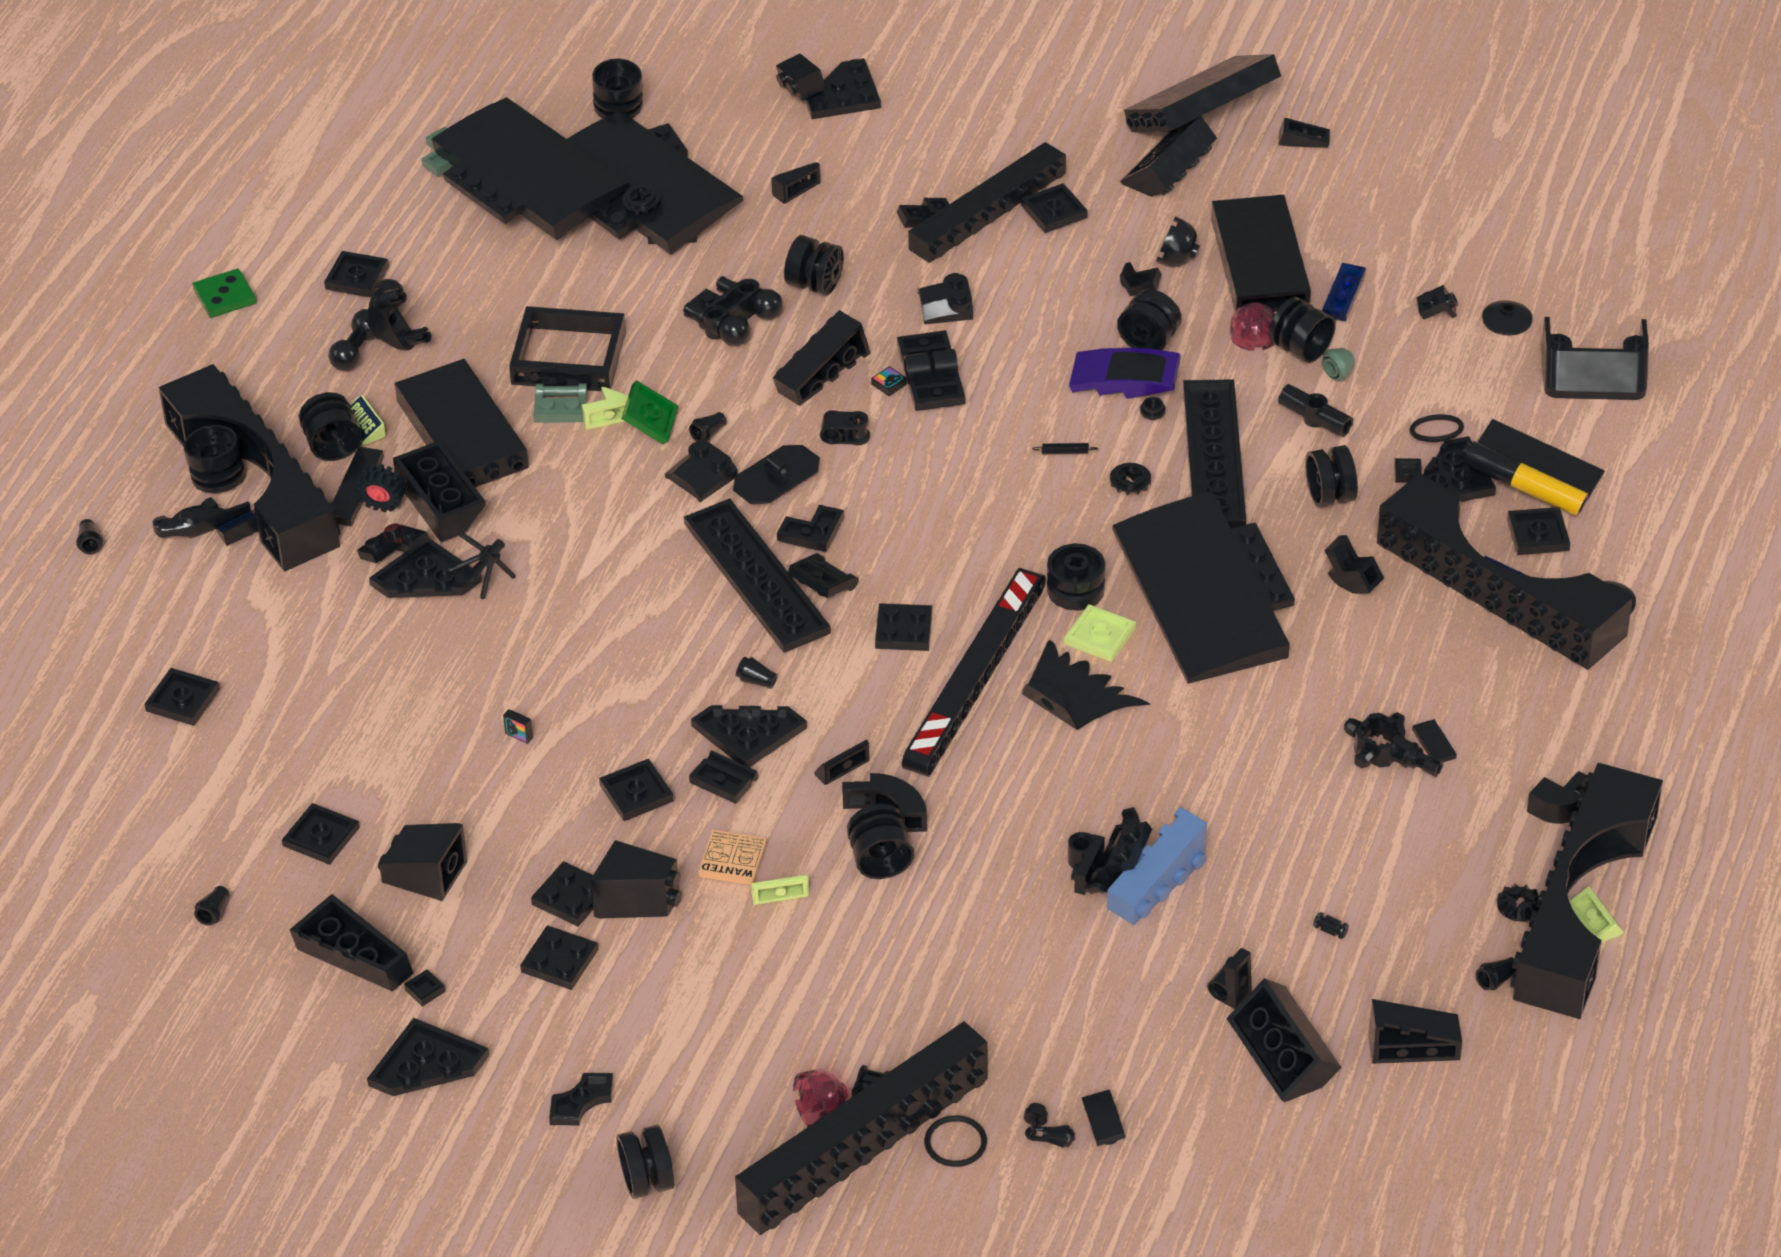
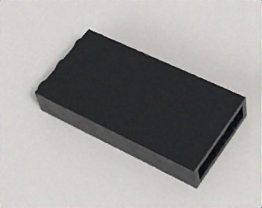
M1275 55L1233 56L1124 109L1126 123L1131 132L1171 131L1281 77Z
M1285 195L1212 201L1211 221L1235 314L1246 315L1277 312L1282 304L1293 297L1301 298L1306 303H1310L1311 289Z
M465 359L395 382L397 402L425 445L440 440L474 487L529 468L526 447Z

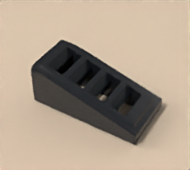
M1284 118L1279 130L1278 145L1328 148L1330 143V129L1293 119Z
M814 162L772 177V195L785 204L820 184V164Z

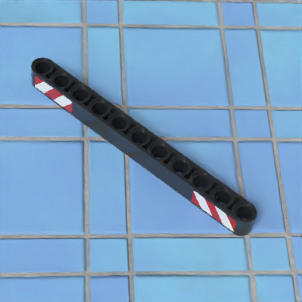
M1023 568L1017 569L906 748L902 759L903 769L927 777L933 773L1041 596L1046 581L1045 575Z

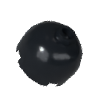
M1175 216L1173 221L1177 225L1176 227L1171 225L1160 249V252H1164L1162 258L1157 257L1156 262L1169 267H1180L1188 261L1189 257L1194 259L1200 245L1196 244L1197 233L1195 228L1189 222Z

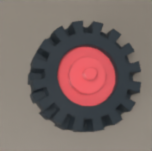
M371 464L370 467H365L355 486V490H357L356 496H360L359 500L361 503L366 501L365 506L368 508L374 506L373 510L378 511V508H381L382 512H386L387 509L393 511L394 508L398 507L406 490L403 476L398 477L399 472L396 470L393 473L390 466L385 469L384 464H379L378 468L376 464Z

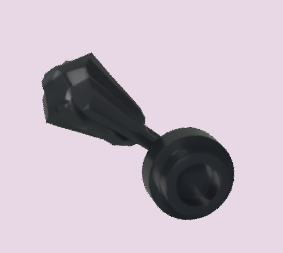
M1032 1103L1025 1109L1024 1120L1031 1125L1025 1131L1027 1139L1051 1143L1062 1148L1069 1147L1075 1140V1133L1069 1125L1041 1127L1047 1123L1048 1112L1044 1105ZM1037 1131L1043 1132L1042 1137L1035 1136Z

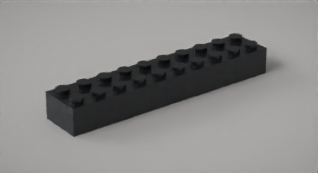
M963 1021L736 1175L737 1214L759 1235H762L769 1229L776 1228L789 1215L799 1212L805 1204L816 1197L822 1196L837 1182L847 1179L853 1171L862 1165L869 1164L875 1156L884 1150L892 1148L898 1140L907 1134L914 1133L920 1125L929 1119L937 1117L946 1107L952 1103L959 1102L965 1094L974 1088L982 1086L988 1079V1042Z

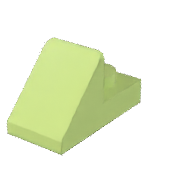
M601 387L602 400L582 404L585 429L588 430L624 422L621 418L628 395Z

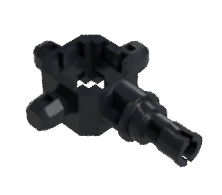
M1398 712L1391 714L1389 717L1381 713H1373L1363 722L1349 718L1344 724V731L1355 737L1354 764L1360 768L1368 767L1370 764L1379 768L1389 767L1395 761L1404 768L1410 767L1414 769L1419 767L1433 777H1437L1443 768L1444 762L1424 754L1423 749L1418 747L1416 742L1406 740L1405 717ZM1383 735V739L1391 742V744L1387 742L1386 744L1381 743L1378 746L1376 741L1369 737L1373 738L1374 736L1379 737Z

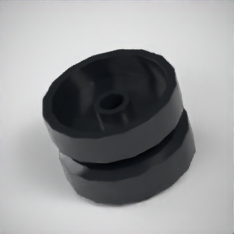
M1143 289L1135 294L1129 305L1126 306L1117 319V329L1121 338L1132 348L1163 350L1181 325L1182 315L1172 298L1154 289Z
M1346 445L1332 447L1329 449L1328 454L1323 449L1307 452L1305 459L1306 478L1314 504L1317 507L1333 505L1335 498L1339 503L1355 501L1358 493V482L1355 464L1349 448Z
M1072 543L1055 549L1048 557L1047 593L1049 599L1057 606L1066 610L1079 611L1085 610L1088 604L1092 606L1097 605L1104 597L1106 562L1103 555L1096 548L1086 544Z
M658 1124L642 1129L641 1144L637 1135L632 1131L617 1134L616 1142L619 1160L631 1198L647 1196L650 1190V1180L658 1192L674 1189L672 1161L663 1132Z

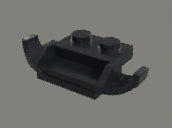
M1134 807L1122 811V823L1115 825L1101 860L1090 878V884L1085 888L1090 894L1098 892L1102 894L1108 893L1110 886L1123 871L1135 868L1152 828L1147 821L1140 823L1138 813Z

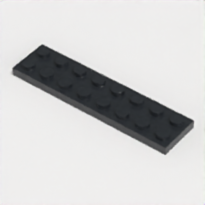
M1234 379L1183 380L1191 496L1212 491L1230 528L1246 525Z
M730 498L684 516L685 526L783 653L831 634L829 623L792 576L788 574V571Z

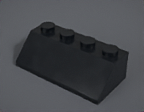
M1202 116L1169 131L1120 182L1124 186L1151 197L1159 193L1165 195L1174 188V182L1186 176L1185 170L1187 168L1194 167L1200 161L1198 159L1199 156L1205 155L1212 149L1211 144L1217 137Z
M440 440L393 458L394 472L397 470L399 472L398 477L403 476L405 479L403 482L406 483L404 493L440 542L456 537L460 532L465 533L486 506V501Z
M1264 978L1226 1018L1275 1092L1284 1102L1322 1088L1341 1069V1066L1286 986Z

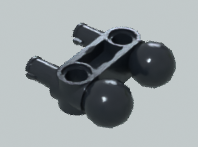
M721 276L716 282L717 291L723 292L720 297L706 308L700 307L693 302H688L683 309L684 316L698 322L699 327L705 330L708 338L722 339L728 345L739 346L744 344L750 337L751 328L747 319L754 314L760 319H774L782 311L783 301L780 294L775 290L760 288L759 282L754 279H743L735 282L725 276Z

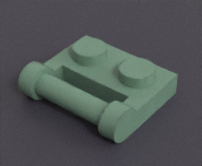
M579 383L578 386H544V384H536L534 423L583 422L582 404L587 403V383ZM544 396H578V398H544Z

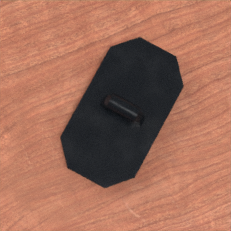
M783 445L736 475L733 491L750 504L771 503L816 474L819 468L820 457L804 445Z

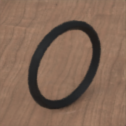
M1435 414L1414 421L1409 430L1410 434L1417 440L1442 442L1460 435L1464 429V423L1461 419L1452 415ZM1432 420H1449L1459 425L1458 430L1443 436H1423L1415 432L1416 426Z
M959 1115L947 1116L935 1121L929 1127L924 1138V1145L927 1153L936 1162L945 1166L961 1167L977 1161L983 1155L987 1146V1136L982 1126L975 1120ZM959 1121L973 1126L981 1137L980 1148L972 1157L965 1160L951 1161L941 1158L933 1151L930 1143L933 1132L940 1125Z

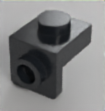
M1131 262L1125 263L1120 274V282L1126 288L1129 295L1134 296L1143 289L1157 290L1162 274L1158 267L1136 272Z
M1444 285L1417 297L1419 314L1423 320L1444 310H1447L1452 318L1457 316V298L1453 292L1449 293Z

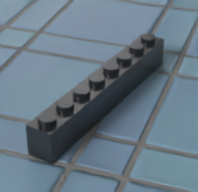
M1047 142L1039 145L909 230V250L928 263L941 257L971 235L976 234L979 230L1021 203V198L1037 193L1056 179L1062 177L1066 173V154Z

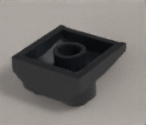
M952 273L947 275L942 283L917 288L923 311L924 325L973 320L972 297L966 276Z
M697 441L689 446L688 455L665 473V478L670 479L697 498L699 502H702L734 480L735 476L738 475V470L727 454L709 442Z

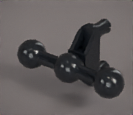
M383 279L377 283L368 309H362L354 314L351 322L352 333L347 340H338L331 345L328 358L334 368L341 371H349L357 366L360 358L358 348L364 340H372L376 337L392 347L403 351L411 350L416 344L429 343L431 341L432 335L430 331L427 332L429 330L427 327L411 330L397 307L406 301L407 296L403 286L397 280Z

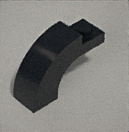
M870 773V781L842 782L843 809H861L876 804L892 805L903 814L907 832H927L925 802L920 793L904 780L891 775Z

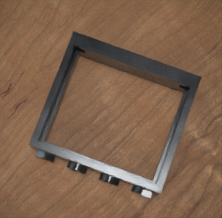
M526 306L509 365L511 385L534 387L536 384H544V386H578L579 383H587L588 391L602 392L601 387L611 389L626 334L624 313ZM532 329L611 334L603 366L527 361L523 359Z

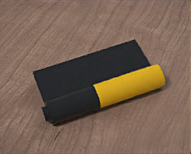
M1494 419L1490 421L1478 442L1473 441L1471 445L1467 443L1461 454V458L1464 459L1463 465L1547 504L1560 507L1561 510L1575 517L1579 516L1605 470Z

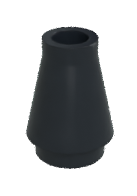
M717 412L713 415L694 419L689 426L691 437L696 442L709 441L727 424L726 417L723 413Z
M84 519L79 524L76 545L83 553L94 554L101 548L103 539L96 529L94 522L90 519Z
M743 657L736 670V676L740 678L741 682L760 685L770 689L773 688L778 678V674L769 670L753 657Z
M223 886L215 887L212 892L196 903L195 918L204 925L217 923L220 920L226 901L230 897L229 891Z
M1509 957L1504 960L1481 964L1476 971V980L1479 986L1484 990H1496L1513 975L1515 970L1517 971V969L1512 968L1514 958Z

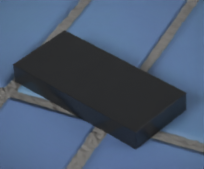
M1435 719L1413 725L1412 731L1428 756L1443 762L1456 759V752Z

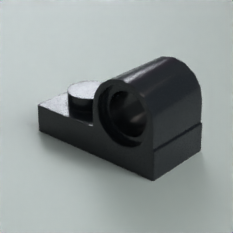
M1077 832L1069 837L1068 864L1073 868L1071 880L1075 881L1074 893L1086 895L1087 890L1085 888L1090 884V878L1094 869L1097 868L1104 853L1105 837L1086 832Z
M1240 948L1233 957L1230 956L1227 959L1225 965L1207 985L1208 991L1215 999L1234 1009L1252 992L1251 952Z

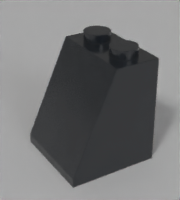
M463 824L404 825L400 833L394 836L387 853L383 854L379 860L378 869L381 873L382 883L443 901L467 864Z
M615 840L590 879L594 917L599 919L668 917L673 907L679 905L682 897V892L679 890L680 872H678L677 859Z

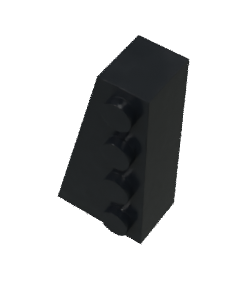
M333 894L289 929L297 950L390 991L395 990L413 974L407 953Z

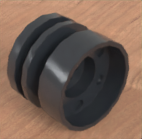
M620 58L608 59L598 64L592 73L594 111L601 118H605L620 110L631 118L636 117L643 106L641 69L635 63Z
M799 235L791 244L784 267V280L786 284L802 289L809 287L810 291L826 296L830 295L836 288L843 269V248L839 245H831L828 242L820 244L817 239Z
M1293 297L1282 304L1271 322L1269 339L1274 345L1281 347L1283 350L1291 351L1292 355L1304 362L1311 363L1320 358L1329 347L1334 337L1336 321L1328 313L1317 308L1314 309L1313 305L1306 303L1301 298Z
M325 392L310 398L301 407L298 415L299 423L306 436L310 450L315 457L324 461H336L351 455L359 447L362 440L361 429L345 396L338 393Z
M209 425L201 427L187 436L183 443L184 452L189 465L192 484L198 490L206 493L225 492L234 488L242 481L245 475L244 464L240 454L237 435L231 428L224 425Z
M887 804L871 805L859 810L850 818L847 824V835L853 849L856 866L862 875L871 879L891 878L902 873L911 865L914 859V849L910 836L907 833L904 816L898 808Z

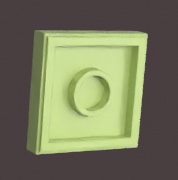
M1088 604L1064 637V645L1113 662L1135 631L1136 621Z

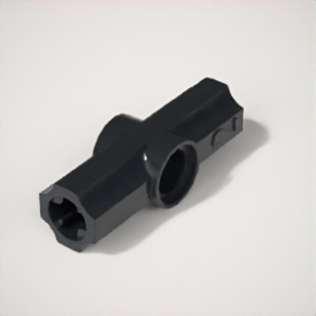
M1287 384L1279 395L1278 403L1304 416L1305 424L1310 427L1317 428L1322 426L1344 437L1349 433L1353 425L1354 418L1328 405L1327 398L1322 394L1313 393L1309 395L1293 385Z

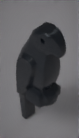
M212 497L204 499L201 505L182 509L173 518H167L165 515L156 517L153 520V529L156 535L161 538L173 536L194 538L213 531L216 527L249 512L251 507L249 502L223 509L218 507V504Z

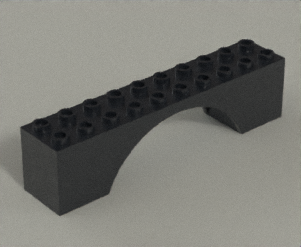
M212 364L158 387L165 425L183 447L185 439L193 431L209 425H224L236 433L242 459L255 464L271 478L266 491L254 503L260 542L284 572L340 547L338 536L341 535V532L336 523L338 512L335 505L325 499L322 489L315 487L310 475L301 470L296 458L290 457L286 446L276 440L272 429L265 427L259 414L255 415L250 403L241 398L235 385H230L223 371L220 372Z
M1421 473L1380 505L1377 544L1583 668L1589 670L1627 637L1632 597L1591 573L1568 578H1538L1518 574L1490 562L1469 544L1460 528L1461 497Z
M1597 763L1594 773H1588L1585 782L1587 790L1586 792L1581 791L1577 802L1579 810L1578 812L1573 811L1569 823L1571 830H1566L1563 835L1561 847L1564 848L1562 851L1557 850L1553 863V866L1556 868L1554 871L1549 870L1545 883V887L1548 888L1546 891L1541 890L1537 903V907L1540 908L1538 911L1532 912L1529 922L1531 930L1530 932H1524L1521 942L1522 953L1517 951L1512 968L1517 969V971H1514L1510 987L1514 988L1513 1000L1581 1019L1597 977L1602 940L1591 933L1578 919L1569 902L1568 893L1583 876L1599 866L1620 859L1643 857L1658 818L1663 780L1602 763Z

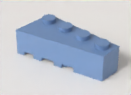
M1179 807L1174 813L1176 820L1171 826L1165 824L1158 831L1160 837L1152 847L1148 844L1144 847L1135 868L1124 871L1108 889L1107 909L1132 925L1136 924L1141 918L1147 917L1155 905L1160 901L1166 900L1176 886L1182 885L1187 877L1195 869H1200L1206 861L1207 823L1182 807Z

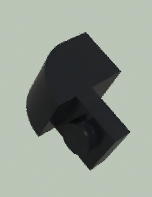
M1347 535L1338 536L1324 550L1333 567L1328 572L1329 576L1339 587L1351 593H1370L1384 579L1374 556L1358 557Z
M1578 771L1564 787L1544 777L1529 793L1527 812L1545 822L1553 824L1570 822L1573 811L1578 812L1579 810L1577 802L1581 791L1586 792L1587 790L1585 788L1587 775Z

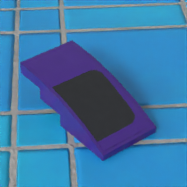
M1102 348L1080 351L1076 354L1069 387L1072 393L1096 389L1099 396L1124 392L1126 399L1172 391L1175 387L1181 355L1177 352L1145 348Z

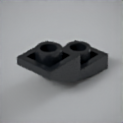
M1110 1089L1081 1097L1097 1146L1114 1144L1118 1140L1126 1138Z

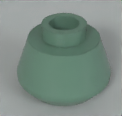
M1344 348L1328 349L1323 354V369L1333 380L1344 381L1354 368V356Z

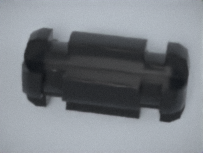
M1319 912L1314 919L1313 926L1315 928L1321 927V931L1333 936L1337 934L1339 939H1343L1348 932L1349 925L1347 923L1341 924V920L1329 915L1325 917L1323 912Z

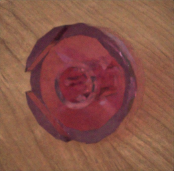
M1249 303L1239 307L1230 322L1232 342L1248 351H1254V347H1262V350H1266L1274 346L1269 339L1271 322L1276 314L1274 310L1268 305L1261 303Z
M823 1069L807 1070L798 1073L794 1078L793 1091L799 1090L800 1096L799 1100H795L796 1107L807 1127L840 1106L848 1097L845 1084L840 1082L830 1071Z

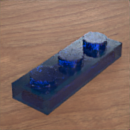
M1342 262L1322 311L1333 316L1335 320L1346 322L1365 278L1366 267Z

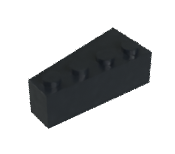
M840 310L833 317H830L825 325L816 334H813L809 341L799 351L795 352L793 357L773 376L778 393L801 406L820 392L826 381H835L839 378V372L845 367L851 369L856 365L855 360L860 356L866 358L870 355L871 352L862 323Z

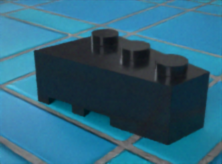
M1372 999L1368 1035L1372 1064L1460 1060L1462 1037L1458 1014Z

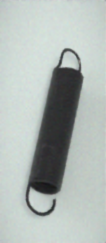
M1042 443V447H1033L1032 449L1040 450L1034 448H1041L1042 455L1088 454L1089 443ZM1091 447V448H1094V449H1089V450H1097V449H1099V448H1097V447Z

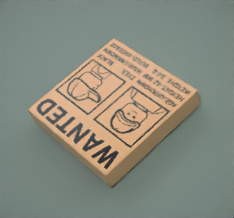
M712 830L698 870L699 877L745 885L755 883L767 846V838Z

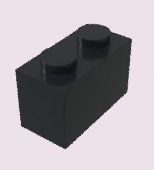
M799 53L776 65L778 71L776 78L782 88L785 87L792 96L795 95L801 101L826 90L821 70Z

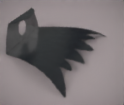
M1051 640L1046 643L1029 683L1024 686L1022 695L1076 730L1114 710L1129 706L1150 705V703L1140 698L1118 694L1124 687L1111 686L1104 688L1111 679V675L1092 674L1088 676L1090 664L1087 660L1069 665V652H1065L1059 657L1057 648Z

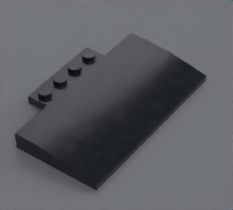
M507 97L468 115L431 139L435 152L453 165L452 168L443 173L444 180L502 223L507 224L521 214L555 240H558L630 187L629 182Z
M621 110L567 138V140L629 182L630 187L628 189L639 184H650L659 189L661 203L657 204L656 210L650 209L648 214L641 212L637 215L635 212L629 213L627 208H624L622 198L628 190L626 189L589 216V218L618 239L631 230L636 229L671 255L743 201L741 194ZM639 197L640 202H645V200L642 199V197Z
M1209 491L1156 507L1112 526V530L1187 684L1288 658L1290 643L1273 611L1294 606L1295 598L1256 522L1230 528L1213 492Z

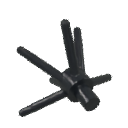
M459 533L461 538L481 552L474 557L447 569L448 573L478 561L473 566L476 571L470 579L471 582H475L487 566L480 595L481 599H485L492 568L495 563L512 579L516 578V575L499 559L501 556L499 552L505 547V543L502 540L497 539L492 545L484 547L465 533Z

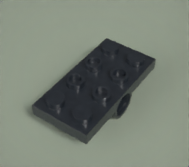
M946 330L897 337V346L915 411L965 404V394L958 373L955 349H951Z

